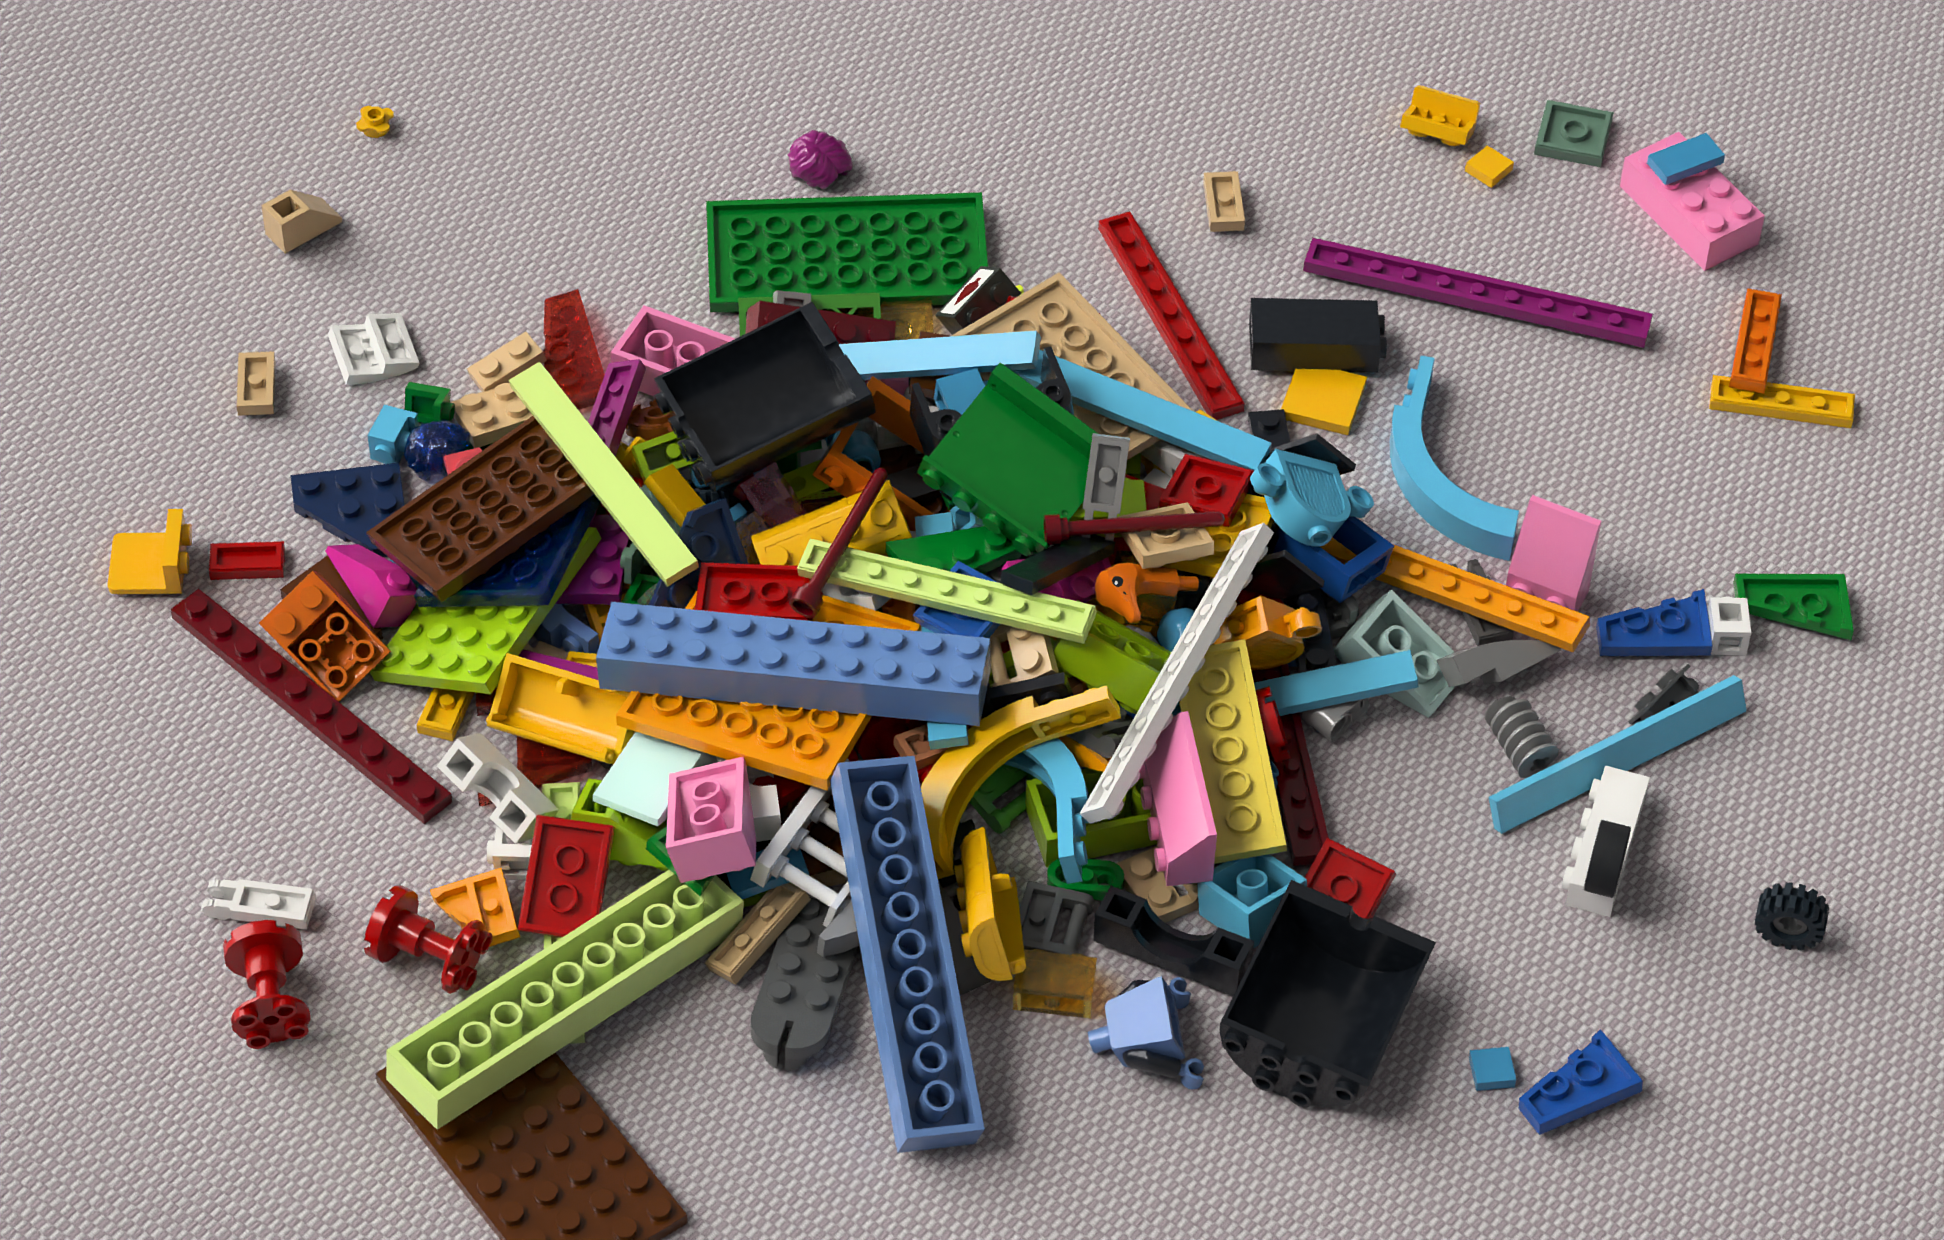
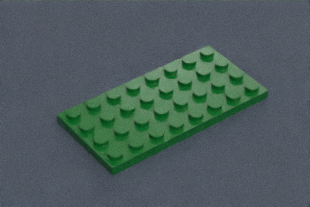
M982 192L706 201L710 312H739L738 298L773 297V293L777 290L809 293L811 295L880 293V307L945 305L980 266L988 267Z

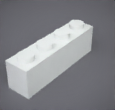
M1605 766L1601 780L1594 778L1588 798L1594 804L1592 809L1585 807L1579 828L1585 831L1584 837L1576 836L1570 859L1576 860L1574 868L1567 866L1561 888L1568 890L1566 906L1611 917L1645 802L1650 777ZM1601 820L1631 827L1614 898L1584 891L1586 875Z

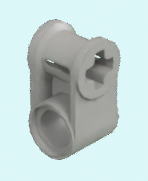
M1366 698L1303 711L1302 720L1333 742L1338 740L1350 726L1367 713L1369 702Z

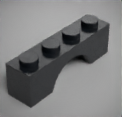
M1110 886L1095 913L1094 942L1234 996L1253 958V940L1219 927L1206 935H1193L1179 931L1162 921L1153 912L1147 899L1114 886Z

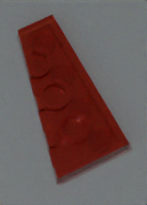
M579 289L545 299V349H543V353L547 359L544 362L545 369L575 407L580 410L595 404L605 374Z

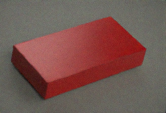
M284 541L210 544V580L284 578Z

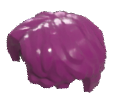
M811 130L803 134L792 143L790 153L787 154L792 177H799L806 181L808 186H818L822 190L838 178V174L846 176L853 168L851 155L845 143L823 131Z

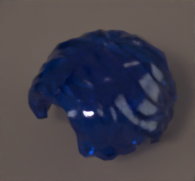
M449 420L422 423L420 426L413 428L407 438L404 449L405 460L408 462L407 466L420 479L427 482L430 481L432 475L442 474L446 477L447 471L443 457L465 451V448L470 446V432L463 428V426L451 423Z

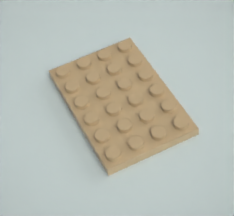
M1060 272L952 335L965 336L1037 331L1041 336L1040 350L1044 351V348L1051 346L1055 356L1193 411ZM980 372L982 380L988 381L992 372ZM1073 404L1075 417L1097 433L1130 438L1127 460L1161 440Z

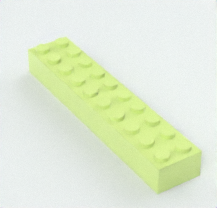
M667 870L387 1049L386 1080L438 1130L722 944L742 921L744 901L716 875L700 897L684 882L680 883L679 878L673 872Z

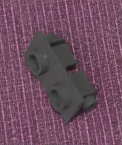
M1687 664L1677 673L1670 669L1656 683L1660 690L1655 695L1649 691L1634 705L1638 712L1628 722L1632 724L1638 718L1641 720L1649 718L1669 708V703L1673 706L1697 694L1699 689L1698 683L1684 675L1691 666Z

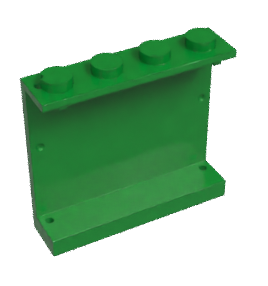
M1000 362L992 371L986 386L930 456H924L917 473L923 477V481L929 487L935 490L940 489L951 497L953 503L959 509L971 512L980 518L989 531L1007 537L1008 540L1013 542V546L1018 552L1025 556H1033L1050 546L1047 545L1048 543L1044 537V515L1059 514L1060 518L1067 517L1069 521L1083 504L1092 435L1097 432Z

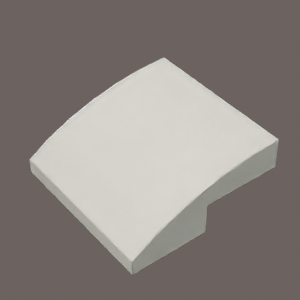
M401 313L367 314L365 324L330 326L328 337L346 385L366 384L393 378L410 372L419 366L418 357Z

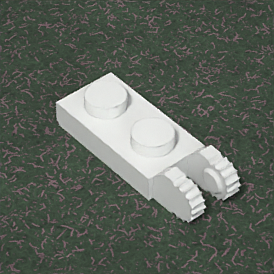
M215 879L209 882L207 891L209 892L208 894L219 899H205L201 911H203L202 913L205 916L213 919L227 920L231 918L248 922L274 920L278 926L286 927L285 923L295 928L307 929L315 904L316 894L315 890L310 888L243 879L238 881Z

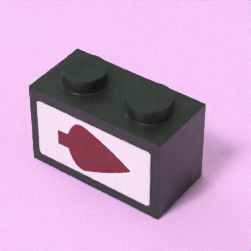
M980 266L935 316L953 335L1006 304L1008 296L1017 297L1020 296L1021 292L1001 268Z

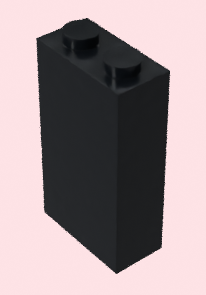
M1251 298L1249 315L1251 370L1295 371V369H1326L1378 373L1380 358H1386L1387 339L1386 337H1380L1384 336L1385 315H1378L1377 300Z

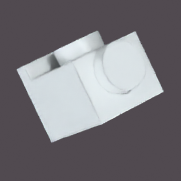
M1710 597L1707 611L1713 645L1711 655L1746 656L1751 636L1747 598Z

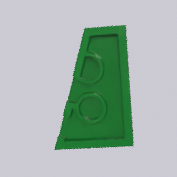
M1735 573L1733 581L1735 598H1747L1750 615L1852 640L1854 629L1845 574Z

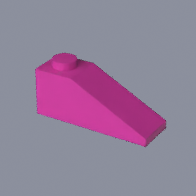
M359 544L327 546L325 552L373 628L401 626L411 614L421 595L407 572L399 565Z

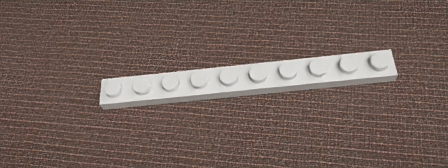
M1265 523L1239 533L1082 808L1080 815L1090 824L1104 819H1112L1122 810L1124 806L1122 800L1128 790L1139 780V770L1145 760L1156 750L1157 744L1155 742L1161 731L1171 723L1173 719L1172 712L1177 703L1188 693V684L1191 678L1204 665V655L1210 645L1219 638L1221 625L1225 618L1235 610L1238 595L1250 583L1253 577L1251 572L1257 562L1268 551L1267 544L1274 532Z

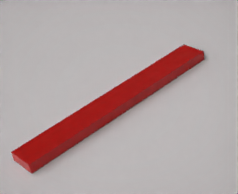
M1126 212L1099 220L1098 229L1206 413L1219 420L1244 412L1245 403L1132 213Z

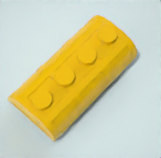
M890 480L884 483L849 543V548L889 557L885 552L886 542L912 538ZM862 492L752 535V543L760 564L798 566L810 538L832 543Z
M506 653L489 716L486 718L488 727L612 765L635 733L633 730L617 726L616 714L630 692L600 689L599 680Z
M981 827L971 831L963 839L960 846L962 864L954 866L959 886L957 888V896L961 908L959 918L964 933L961 934L965 956H973L975 965L982 975L996 981L1013 980V974L1021 973L1026 969L1017 883L1015 877H1010L1009 874H998L985 827Z

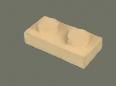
M1238 171L1204 173L1203 185L1210 232L1244 231L1245 217Z
M525 331L468 367L467 371L471 379L483 392L493 389L502 383H509L511 378L538 362L544 363L547 359L540 347Z
M274 351L238 353V416L274 414L276 364Z

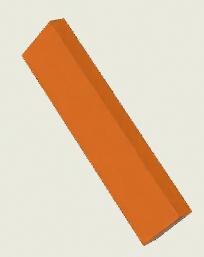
M1747 288L1729 384L1730 388L1764 394L1780 309L1781 294Z

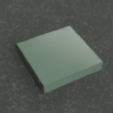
M1547 100L1534 155L1601 167L1614 112Z

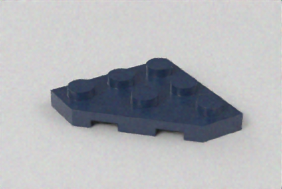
M399 463L290 475L294 511L304 518L310 516L322 523L323 529L345 542L349 539L382 557H388L371 543L366 532L404 506Z
M726 498L687 512L678 537L697 559L699 568L668 587L660 578L649 605L685 609L698 589L701 562L749 564Z

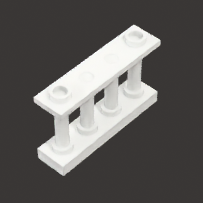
M811 786L757 859L750 880L764 887L771 876L775 878L783 877L829 906L823 923L827 927L851 901L848 881L838 894L788 863L789 858L786 857L792 848L796 851L802 849L847 877L844 857L810 837L809 831L806 829L812 821L816 824L822 822L839 833L836 813L828 808L829 804L826 802L832 794L831 786L828 791Z

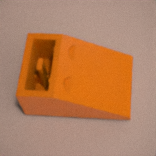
M312 571L259 622L307 674L338 702L391 652L351 605L316 571Z

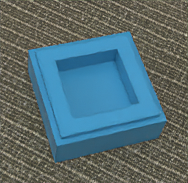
M1509 1047L1470 1050L1469 1062L1476 1091L1515 1087L1516 1075Z

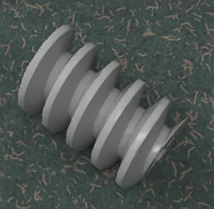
M1507 696L1495 700L1486 710L1484 718L1487 724L1491 726V730L1497 737L1501 747L1504 748L1507 757L1511 759V763L1515 770L1518 771L1519 777L1528 778L1544 770L1558 756L1559 750L1556 744L1551 743L1552 738L1549 733L1544 732L1545 727L1542 722L1538 721L1537 713L1531 710L1532 706L1529 700L1524 698L1516 700L1515 697Z

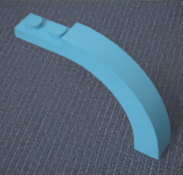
M1421 355L1418 369L1411 368L1407 389L1412 390V394L1404 395L1402 406L1394 405L1389 445L1392 470L1397 483L1415 511L1440 533L1473 551L1510 561L1519 510L1500 507L1465 492L1439 470L1426 449L1421 425L1432 382L1435 358Z
M1055 738L1019 753L1004 764L1031 774L1047 786L1055 796L1058 858L1066 883L1070 884L1082 882V865L1088 864L1085 843L1080 840V837L1086 836L1085 823L1089 822L1080 815V812L1089 798V793L1081 768L1074 755L1060 739Z

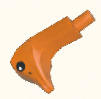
M1120 563L1099 573L1095 583L1096 600L1101 605L1111 608L1125 617L1130 624L1139 623L1141 619L1137 596L1152 593L1175 597L1178 591H1197L1199 581L1197 576H1178L1175 568L1158 567L1143 569L1140 564Z

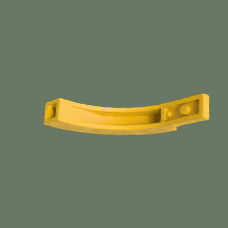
M1107 685L1100 688H1091L1083 693L1064 699H1056L1041 706L1037 704L1033 696L1013 702L982 719L980 726H972L968 730L969 745L949 747L943 753L921 785L938 879L954 875L953 846L961 816L975 792L994 771L1014 756L1035 745L1121 718L1119 705Z

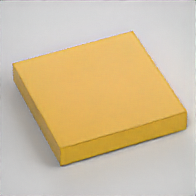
M1295 369L1281 409H1284L1286 420L1349 435L1366 387L1367 376L1342 370Z

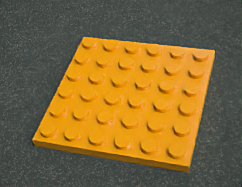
M697 591L685 609L695 610ZM825 595L822 597L823 605L814 618H809V621L921 631V625L916 622ZM631 691L616 714L617 726L726 760L744 757L746 766L828 791L831 786L830 779L838 763L846 761L872 716L863 713L850 714L838 711L803 709L802 707L789 708L777 705H763L761 703L741 701L738 703Z

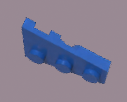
M1704 589L1692 592L1691 597L1676 601L1672 597L1662 600L1661 604L1645 610L1636 607L1603 616L1597 620L1596 630L1600 656H1711L1713 645Z
M1600 1029L1592 1036L1591 1043L1582 1051L1579 1049L1575 1050L1568 1056V1062L1557 1072H1549L1519 1098V1110L1536 1132L1541 1135L1642 1092L1643 1080Z

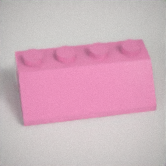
M1188 711L1180 712L1161 731L1155 742L1157 744L1156 750L1145 760L1139 770V779H1143L1144 786L1141 787L1142 807L1144 810L1149 809L1151 817L1147 819L1149 838L1151 841L1156 840L1158 848L1154 849L1155 865L1157 872H1164L1166 886L1213 881L1217 832Z

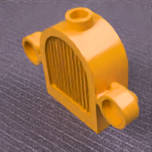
M1259 596L1236 606L1235 610L1225 618L1220 627L1221 634L1212 645L1245 639L1251 670L1278 667L1295 660L1303 653L1304 644L1302 638L1313 637L1322 631L1319 614L1310 612L1305 607L1295 610L1264 596Z

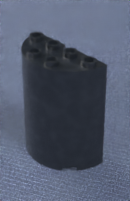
M813 302L654 378L660 392L654 395L662 414L669 413L671 416L668 418L670 426L676 437H681L682 439L677 442L682 456L686 462L694 461L695 464L691 465V468L700 485H708L714 492L876 412L872 393L847 354L844 355L836 337Z
M1291 880L1220 1022L1219 1029L1222 1046L1235 1064L1252 1078L1253 1084L1263 1091H1272L1290 1099L1295 1105L1304 1108L1310 1105L1338 1107L1351 1104L1366 1093L1436 942L1376 916L1371 919L1362 918L1353 911V906Z

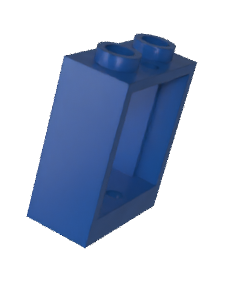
M1349 516L1333 535L1335 540L1357 555L1346 564H1342L1320 546H1309L1296 541L1280 527L1276 532L1278 539L1273 553L1283 550L1288 551L1325 580L1324 586L1321 589L1341 603L1385 572L1394 545L1358 518Z

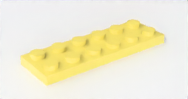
M1243 639L1210 645L1204 655V665L1191 678L1188 684L1189 691L1179 701L1181 712L1188 711L1217 832L1214 864L1287 851L1286 840L1246 641Z

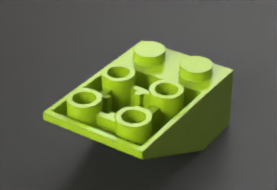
M588 778L574 806L571 820L612 825L615 827L610 860H615L628 866L641 864L654 866L662 871L669 870L646 850L648 839L667 826V819L659 826H655L594 802L593 794L602 780Z

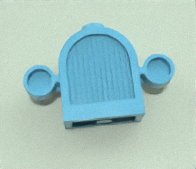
M1275 449L1266 462L1260 464L1250 476L1254 491L1264 495L1269 512L1275 523L1291 538L1309 546L1317 547L1327 544L1349 516L1363 518L1374 505L1373 498L1363 488L1352 486L1348 491L1345 490L1336 464Z

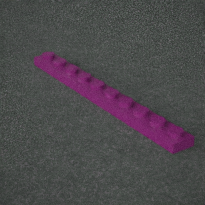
M1313 237L1304 260V272L1642 348L1645 347L1653 314Z

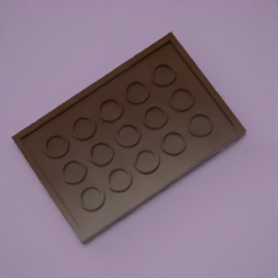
M532 416L366 533L372 544L443 602L457 594L461 588L475 578L488 572L492 566L506 556L516 552L523 544L537 534L546 531L550 525L568 512L577 509L581 503L594 495V493L535 417Z

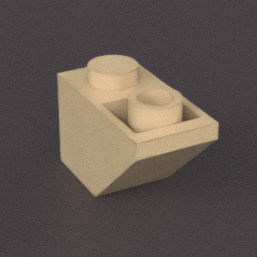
M288 190L261 205L265 234L285 254L342 223V217L323 198L294 190Z

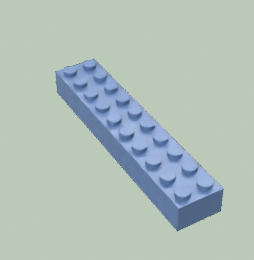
M611 602L596 656L600 689L626 692L639 691V693L647 694L659 693L660 695L667 696L679 695L688 698L738 703H761L763 705H777L789 708L802 707L803 709L838 711L850 714L863 713L871 716L980 726L991 671L990 638Z
M915 756L838 763L830 783L897 1153L975 1144L985 1128Z

